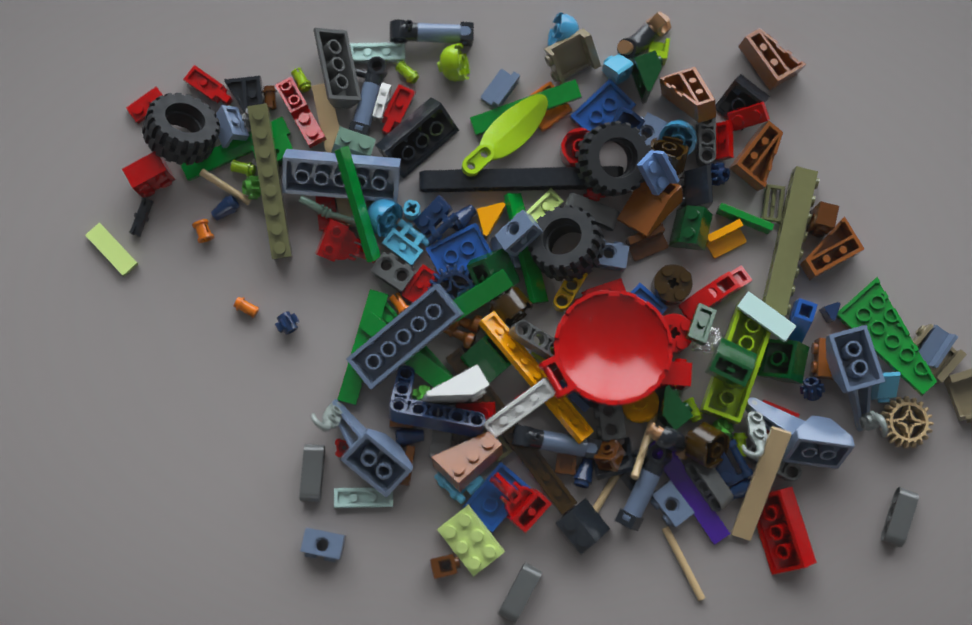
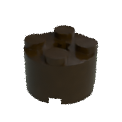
M663 136L661 140L654 138L650 143L651 150L664 151L677 176L681 174L685 169L688 146L686 145L685 147L682 140L671 136Z
M665 265L654 276L651 290L666 306L679 304L686 299L692 290V275L680 265ZM670 282H673L675 286L673 289L670 288Z
M514 285L504 291L505 294L500 298L497 296L489 303L491 305L489 313L495 311L509 327L524 319L527 315L525 311L528 308L531 310L534 306L526 295Z
M703 422L687 433L685 455L702 466L713 469L723 461L721 458L723 453L727 454L730 447V437L723 431Z

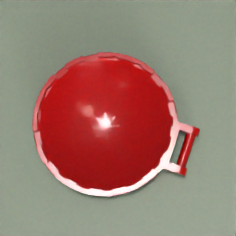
M602 290L580 298L567 309L556 329L554 338L555 355L538 364V367L545 373L555 391L554 395L557 400L576 391L583 397L600 404L625 405L647 397L663 382L672 363L673 340L664 317L650 302H646L637 297L636 294L627 291ZM555 364L568 385L563 389L550 368Z

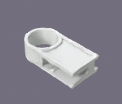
M382 83L372 114L374 121H376V118L380 122L383 120V114L387 108L392 90V85Z

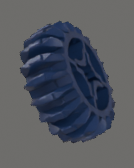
M453 264V270H450L449 265H446L447 271L445 272L442 268H439L441 274L433 273L436 280H429L430 284L435 285L440 284L447 277L448 284L443 289L453 300L459 297L461 293L466 292L467 289L470 290L475 287L472 277L469 276V270L464 272L465 267L463 265L457 270V264ZM453 275L463 277L468 283H456ZM451 282L453 283V285H454L456 288H457V287L459 288V289L456 290V293H455V294H456V298H455L454 294H452V292L449 293V291L452 290V288H451V287H452Z

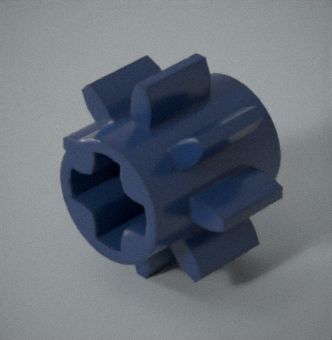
M717 162L716 164H711L712 185H724L729 180L730 171L724 167L725 163Z
M286 311L276 318L278 322L275 323V326L280 333L284 332L288 335L298 329L297 324L300 321L295 313L290 314L289 311Z
M816 377L806 378L803 381V385L800 386V393L804 395V399L809 401L819 400L822 397V393L825 392L824 384H821V380H818Z

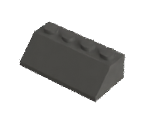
M314 28L313 31L327 99L334 108L350 109L361 101V95L347 30Z

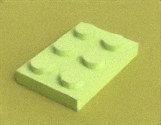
M469 504L437 529L473 577L505 552Z

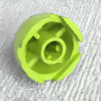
M461 43L446 47L440 55V61L437 62L439 72H443L448 80L454 82L468 80L469 77L466 74H470L468 57L466 53H462L461 49L464 47Z

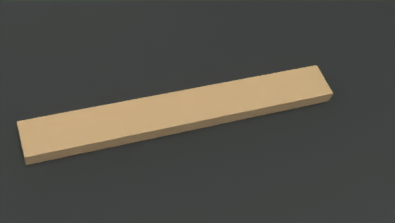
M323 83L313 85L311 88L320 128L327 139L324 141L325 152L331 153L339 130L336 109L328 101ZM336 198L339 214L351 217L353 213L348 198ZM343 223L349 227H354L353 225Z

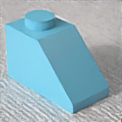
M620 54L614 57L611 55L604 60L602 71L608 79L619 85L630 77L634 64Z
M900 372L883 373L885 382L871 386V400H878V403H889L890 399L897 397Z

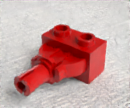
M329 218L315 254L335 262V259L355 261L356 258L349 254L366 260L363 247L354 243L358 242L361 244V240L356 238L355 234L348 229L349 226Z
M496 472L493 475L495 478L491 477L489 481L504 495L500 496V500L504 502L506 512L508 513L506 517L519 530L526 533L552 503L539 490L520 486L516 481L512 483L514 485L512 486L499 472Z

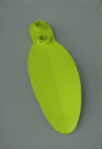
M536 94L525 98L499 116L487 129L479 146L463 160L461 165L463 173L467 176H475L491 161L504 158L525 144L534 134L545 116L548 106L546 96ZM485 153L487 157L484 158L481 156V154ZM468 165H472L474 169H469Z

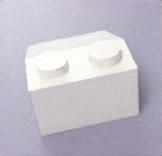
M476 365L426 392L420 401L429 403H462L471 400L474 402L486 393L485 389L489 386V383L479 366Z

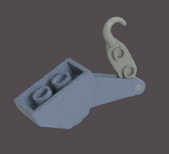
M867 325L826 336V359L833 379L843 393H848L857 431L874 430L880 424L883 432L882 437L885 438L888 434V427L884 417L874 411H870L871 386L885 382Z
M751 397L748 399L745 410L748 412L746 417L749 437L756 446V452H750L746 449L745 445L741 446L742 451L748 457L759 458L764 454V445L767 439L766 429L770 431L771 426L791 432L792 434L783 455V462L839 469L855 447L853 437L831 418L811 416L804 421L757 398Z
M335 399L325 409L322 422L316 418L314 413L311 415L313 423L322 431H329L332 428L339 427L349 446V449L343 454L341 461L385 497L412 471L413 465L398 443L386 433L369 428L366 429L341 401Z

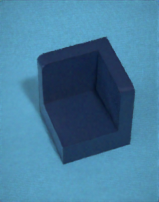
M623 107L620 108L612 122L620 121L621 124L629 123L631 124L630 128L636 127L639 130L645 123V120L634 111Z

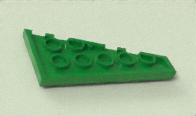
M876 277L838 311L837 318L849 329L867 325L876 354L895 372H900V377L919 395L923 396L937 383V380L926 361L920 355L917 345L912 341L910 333L896 308L892 306L888 299V294L886 291L884 292L880 285V280Z

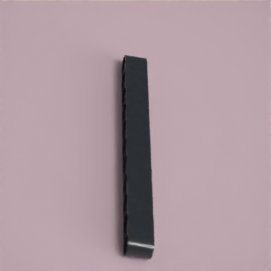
M602 166L603 170L612 177H619L624 173L622 166ZM576 167L482 169L475 176H467L463 173L462 169L423 170L419 172V191L423 193L549 190L550 188L553 190L587 189V187L584 185L585 179L579 178L578 174L581 172Z

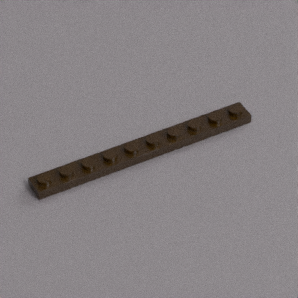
M462 347L445 358L457 375L469 369L460 358L465 353ZM490 385L485 389L486 393L476 400L477 402H495L496 413L506 407ZM513 425L502 433V436L561 515L576 505L577 501L538 449L512 445L515 426Z

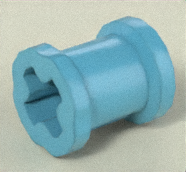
M408 200L404 203L403 211L405 217L410 221H414L421 214L419 203L413 200ZM409 208L415 209V213L409 211Z

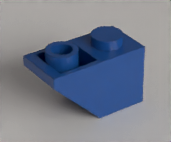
M801 298L793 303L788 320L795 324L796 327L787 338L788 340L803 342L813 322L818 304Z

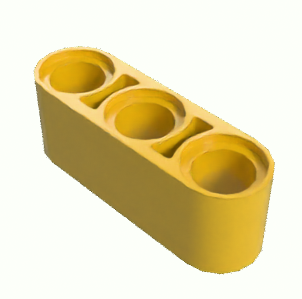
M587 273L579 280L573 278V281H570L576 285L574 290L568 289L566 286L568 282L566 280L563 281L552 302L556 311L564 312L569 308L587 278ZM564 298L567 304L559 306L556 300Z

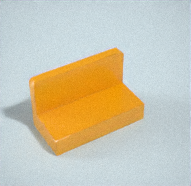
M740 219L708 234L706 246L714 259L747 242L741 231L743 224Z

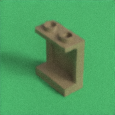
M584 28L569 38L556 42L544 49L546 53L545 61L552 69L550 75L553 81L558 82L560 85L565 83L564 79L589 66L594 69L601 67L592 36Z
M932 324L922 325L916 330V337L912 341L917 347L920 346L929 331L934 327ZM951 347L937 369L930 368L937 380L936 384L943 383L967 354L963 350L956 351Z
M971 368L950 375L944 380L958 421L966 420L967 423L972 422Z

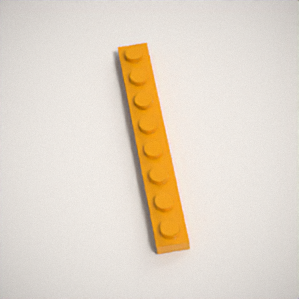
M495 311L478 323L531 387L546 377L545 373L539 369L537 361L527 349L510 337L509 328ZM554 395L545 402L546 406L578 444L594 432L566 396L557 400Z

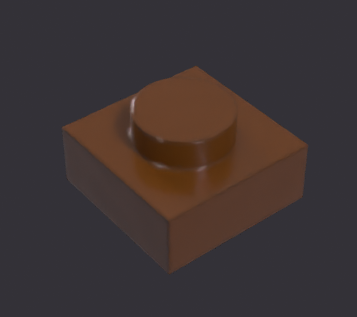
M557 453L555 473L575 475L577 456Z

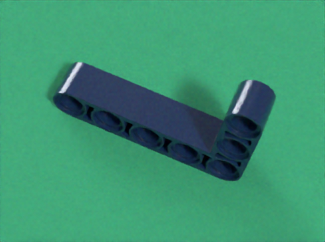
M405 365L398 369L389 408V418L393 422L469 437H477L483 434L486 418L480 412L410 399L415 371L412 367Z

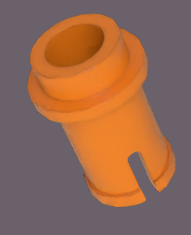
M399 292L389 298L398 311L397 315L410 306H407Z
M238 297L233 305L237 311L240 310L252 318L259 311V307L249 303L244 297Z

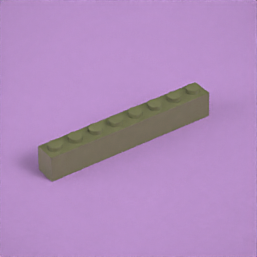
M267 103L247 106L271 256L273 260L293 257L269 106Z
M798 166L791 172L782 211V219L779 224L762 299L764 303L784 317L786 314L789 315L791 310L789 301L790 296L792 297L795 292L794 278H797L799 274L798 260H801L804 250L801 247L802 243L806 241L808 234L805 229L806 225H809L812 216L809 211L810 207H813L816 198L813 196L814 189H817L820 180L817 178L818 171Z

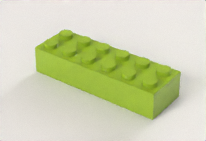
M736 307L725 339L757 354L754 370L746 387L741 390L711 376L700 407V412L727 420L735 425L741 422L771 335L768 330Z

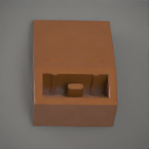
M646 181L640 183V187L634 190L617 220L643 236L648 237L683 201L682 186L670 183L659 195H653Z

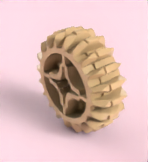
M905 396L903 399L897 397L896 401L890 400V405L884 406L886 412L883 411L880 415L884 417L887 423L888 434L886 437L890 436L889 443L895 442L896 447H901L902 445L904 449H908L909 446L916 448L917 444L922 445L923 440H928L929 437L926 433H932L928 426H932L934 423L928 420L933 416L926 414L929 408H922L924 402L917 403V398L910 400L909 396ZM902 407L899 418L893 419L897 409ZM912 411L915 412V414L917 415L918 419H916V418L913 416ZM905 420V421H907L908 423H913V424H908V425H907L906 423H904V422H899V421ZM894 426L899 428L900 434L897 433ZM919 426L917 433L910 438L913 428Z

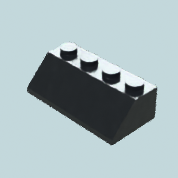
M430 97L375 146L383 157L401 159L400 176L405 178L454 136L459 129L442 103Z

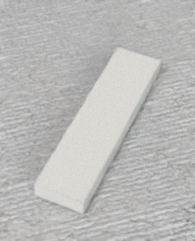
M543 378L485 422L486 430L497 438L553 397L555 391L547 378Z

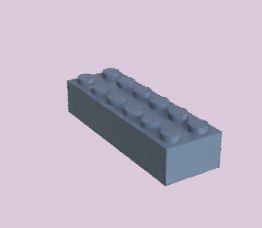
M286 149L283 155L282 193L348 198L335 153ZM351 154L364 200L377 201L387 199L397 203L401 159Z
M435 284L346 358V360L370 389H374L463 316L464 313L440 284Z

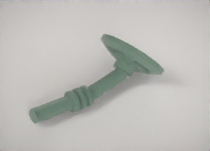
M301 195L298 201L317 211L318 215L325 216L326 219L330 218L353 225L354 227L356 226L353 215L349 217L333 212L331 208L328 209L323 204L319 205Z

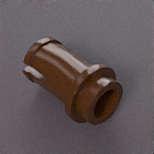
M272 85L264 86L262 93L264 94L265 104L267 103L269 110H276L275 93H277V90Z

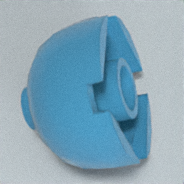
M561 12L556 14L552 22L556 24L549 31L548 46L567 39L579 31L578 23L572 16Z
M673 120L667 123L661 130L658 140H661L663 136H671L682 140L685 147L686 145L688 146V154L695 149L697 142L696 131L687 121Z
M387 199L377 200L367 209L373 231L380 237H387L393 228L397 229L398 225L396 222L398 218L402 219L403 216L402 206Z

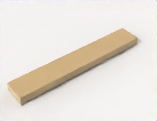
M771 426L764 445V454L758 460L731 531L732 535L751 541L792 435L791 432Z

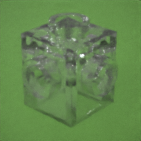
M711 327L704 346L692 341V351H703L704 354L714 353L722 337L719 327Z

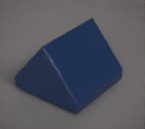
M840 302L819 309L826 323L836 320L841 305Z

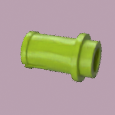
M404 61L396 66V71L406 78L407 83L414 84L419 79L418 72L416 70L413 71Z
M302 68L294 69L291 75L296 81L299 91L302 93L311 89V81L307 80Z
M233 160L230 170L231 172L246 174L249 177L255 175L256 165L252 162L244 163Z
M693 397L683 401V403H688L693 410L691 412L693 417L689 421L691 420L692 423L703 419V412H700Z
M746 432L734 433L732 439L737 441V447L742 456H747L741 447L742 445L746 447V438H748Z

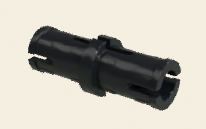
M142 197L138 211L134 213L135 219L129 231L130 234L141 237L145 223L149 221L148 215L154 201L146 200V198Z

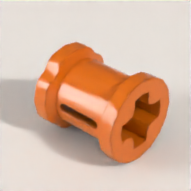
M201 219L192 224L198 235V243H205L215 238L209 229V221L207 219Z

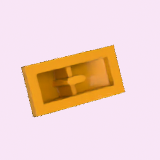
M501 202L477 209L478 221L485 240L488 239L506 208L505 203Z

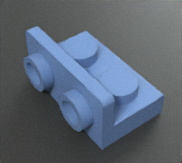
M650 150L637 164L653 195H659L670 183L677 184L680 181L664 151Z

